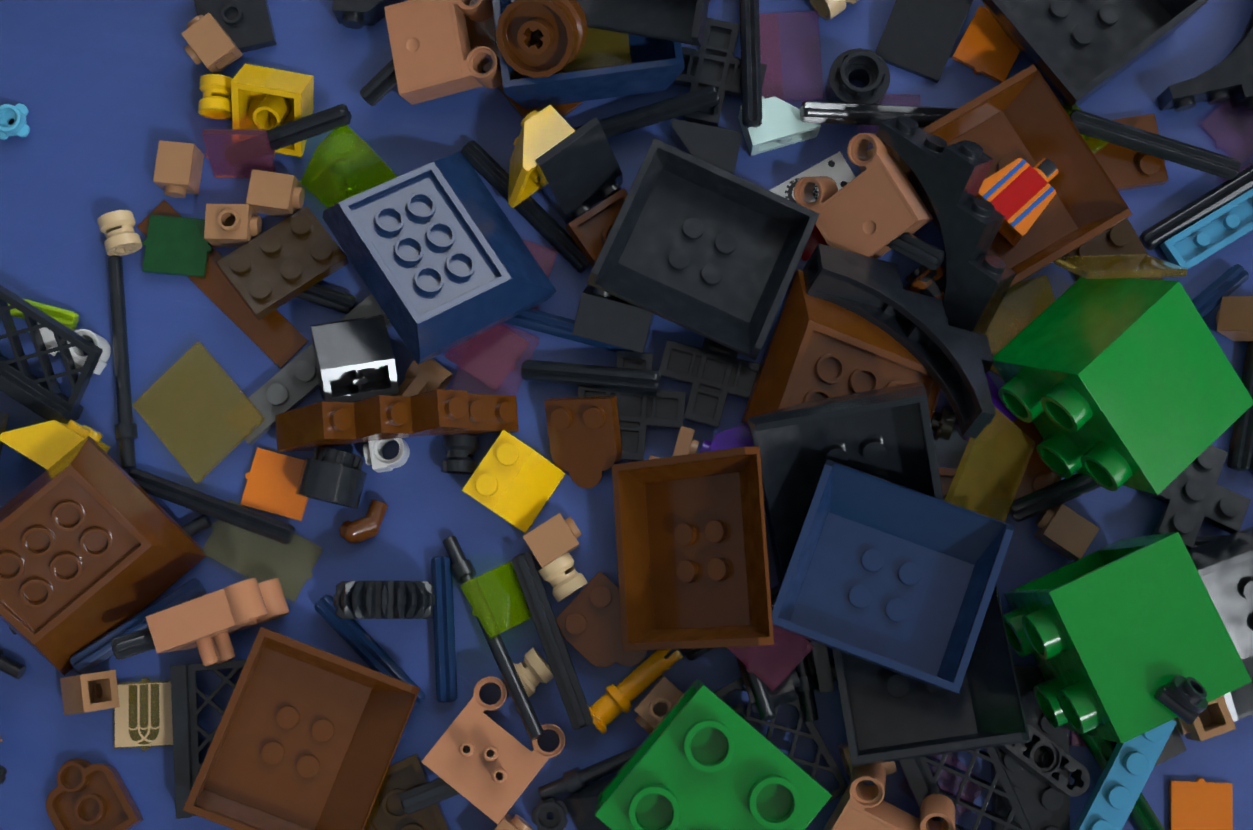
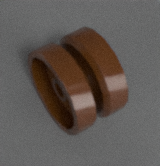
M515 0L507 5L498 19L496 38L499 51L506 63L519 74L532 78L549 77L573 61L585 46L588 33L586 15L577 0Z

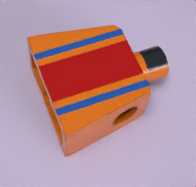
M1023 158L1016 159L986 178L976 198L985 199L992 203L995 210L1005 216L999 232L1014 247L1020 242L1056 195V190L1048 182L1058 174V168L1047 158L1040 160L1034 167Z

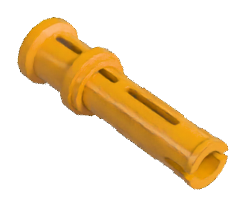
M672 649L656 650L617 686L612 684L605 688L606 693L589 707L593 717V724L602 734L607 732L606 727L623 712L628 713L631 710V702L679 659L683 658L678 650H675L666 659H664V656Z

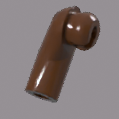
M371 499L366 516L352 522L349 520L343 522L339 530L340 536L348 543L358 544L375 537L379 533L389 505Z

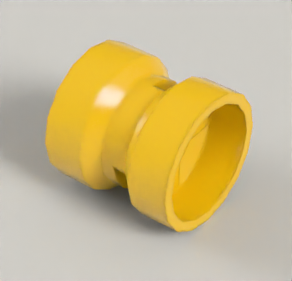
M220 74L200 76L199 89L203 95L202 99L198 102V113L201 116L222 120L232 118L231 80L233 78Z

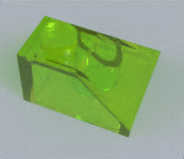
M346 125L333 130L317 146L300 183L329 208L340 201L394 179L397 176L373 149Z

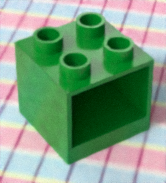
M1083 275L993 357V365L1005 381V384L998 390V395L1002 403L1014 416L1027 423L1033 422L1044 440L1037 445V452L1043 462L1063 478H1070L1074 473L1090 476L1096 483L1109 491H1116L1123 485L1158 495L1253 405L1251 395L1179 281Z
M1179 532L1120 539L1083 556L1081 559L1068 563L1004 593L1012 610L1003 615L1009 643L1017 655L1022 658L1031 653L1033 654L1045 681L1033 687L1034 695L1042 713L1054 728L1066 724L1068 730L1077 732L1080 735L1086 734L1122 744L1178 717L1154 698L1157 690L1163 685L1166 686L1177 675L1196 679L1207 692L1205 698L1208 703L1252 682Z
M696 678L598 795L595 816L611 830H805L832 795Z

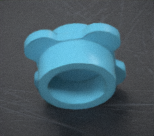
M18 103L15 106L4 104L0 106L1 140H6L9 136L16 135L23 138L30 133V127L26 121L29 110L24 104ZM14 119V123L10 125L9 121Z

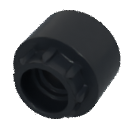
M856 48L843 52L834 60L825 85L827 101L882 104L890 83L889 68L886 62L871 50ZM854 79L860 80L864 83L865 87L853 86L849 81Z
M318 446L314 450L312 459L305 458L296 494L358 509L367 473L361 471L363 465L362 458L345 451Z

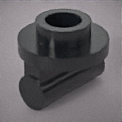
M1177 675L1166 686H1161L1154 695L1156 700L1187 724L1193 723L1198 715L1208 707V702L1205 698L1207 696L1205 688L1192 677L1185 678Z

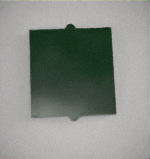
M150 214L147 239L143 240L145 255L142 271L144 273L206 278L208 257L213 248L204 239L205 219Z

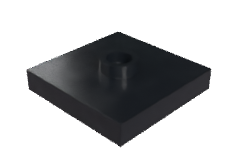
M194 0L197 16H205L207 13H210L242 53L277 45L267 0Z

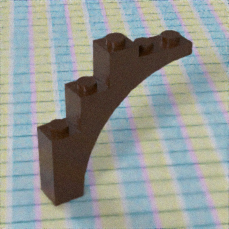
M436 389L411 397L378 395L357 402L321 401L275 415L277 451H313L318 446L333 447L405 437L501 433L502 430L508 433L519 431L516 396L468 394L464 390Z

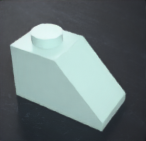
M762 96V124L759 127L747 128L742 124V106H740L738 115L750 156L816 138L821 124L802 122L800 120V109L775 96L766 99Z

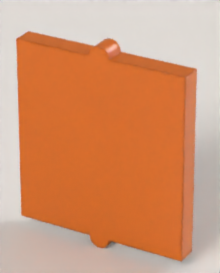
M979 5L951 59L973 69L975 75L981 73L998 83H1002L1005 81L1020 50L1002 30L989 10Z
M257 447L250 472L245 474L247 482L240 505L302 521L309 498L297 495L296 491L305 460Z
M1199 777L1195 781L1169 780V830H1233L1232 783L1205 782L1203 778Z

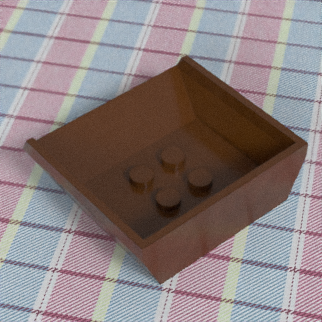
M1034 64L922 129L930 135L943 138L947 142V146L963 140L979 144L983 148V152L994 159L985 179L1018 158H1023L1032 167L1043 158H1047L1058 168V174L1048 182L1056 190V195L1020 242L1014 247L998 231L987 252L989 255L1002 259L1008 268L1017 273L1009 288L1134 215ZM911 171L908 179L934 218L932 221L942 235L941 227L930 198L915 173Z
M797 269L786 291L741 423L749 425L747 418L808 401L920 381L925 386L930 419L932 420L942 389L927 369L903 345L884 330L860 315L837 304L808 295L806 293L803 271Z
M87 436L0 509V619L65 676L73 669L70 662L71 656L137 615L206 557L202 547L90 436Z
M760 446L730 448L612 465L623 651L774 645Z
M260 627L183 811L234 830H364L420 687L267 628Z

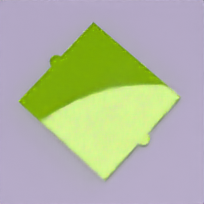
M512 561L475 577L460 586L473 608L472 614L479 618L490 639L532 618Z

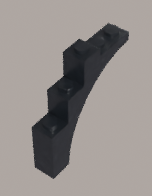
M1253 10L1241 39L1221 63L1197 77L1168 86L1157 97L1160 111L1174 108L1175 112H1181L1193 108L1199 102L1208 101L1209 105H1213L1229 100L1231 109L1245 106L1246 110H1253Z
M899 116L883 121L879 125L876 136L895 150L915 173L930 198L941 227L946 252V288L943 307L948 319V325L985 335L1017 274L1008 268L1002 259L987 254L1005 219L1004 215L995 210L992 203L985 199L976 198L994 159L984 153L983 148L979 144L972 141L963 140L947 146V142L943 138L923 131L918 127V123L909 117Z
M818 243L803 268L806 293L837 304L860 315L903 345L927 369L942 389L956 415L962 436L976 439L996 415L995 406L988 387V380L985 376V373L991 369L994 363L987 335L949 326L941 299L903 290V282L900 280L897 264Z

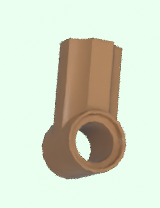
M433 358L419 365L414 360L405 373L406 379L398 387L399 394L392 396L411 397L436 389L444 390L451 381L453 373Z

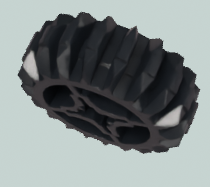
M341 581L336 585V594H334L335 615L340 619H428L433 615V605H435L434 585L428 581Z

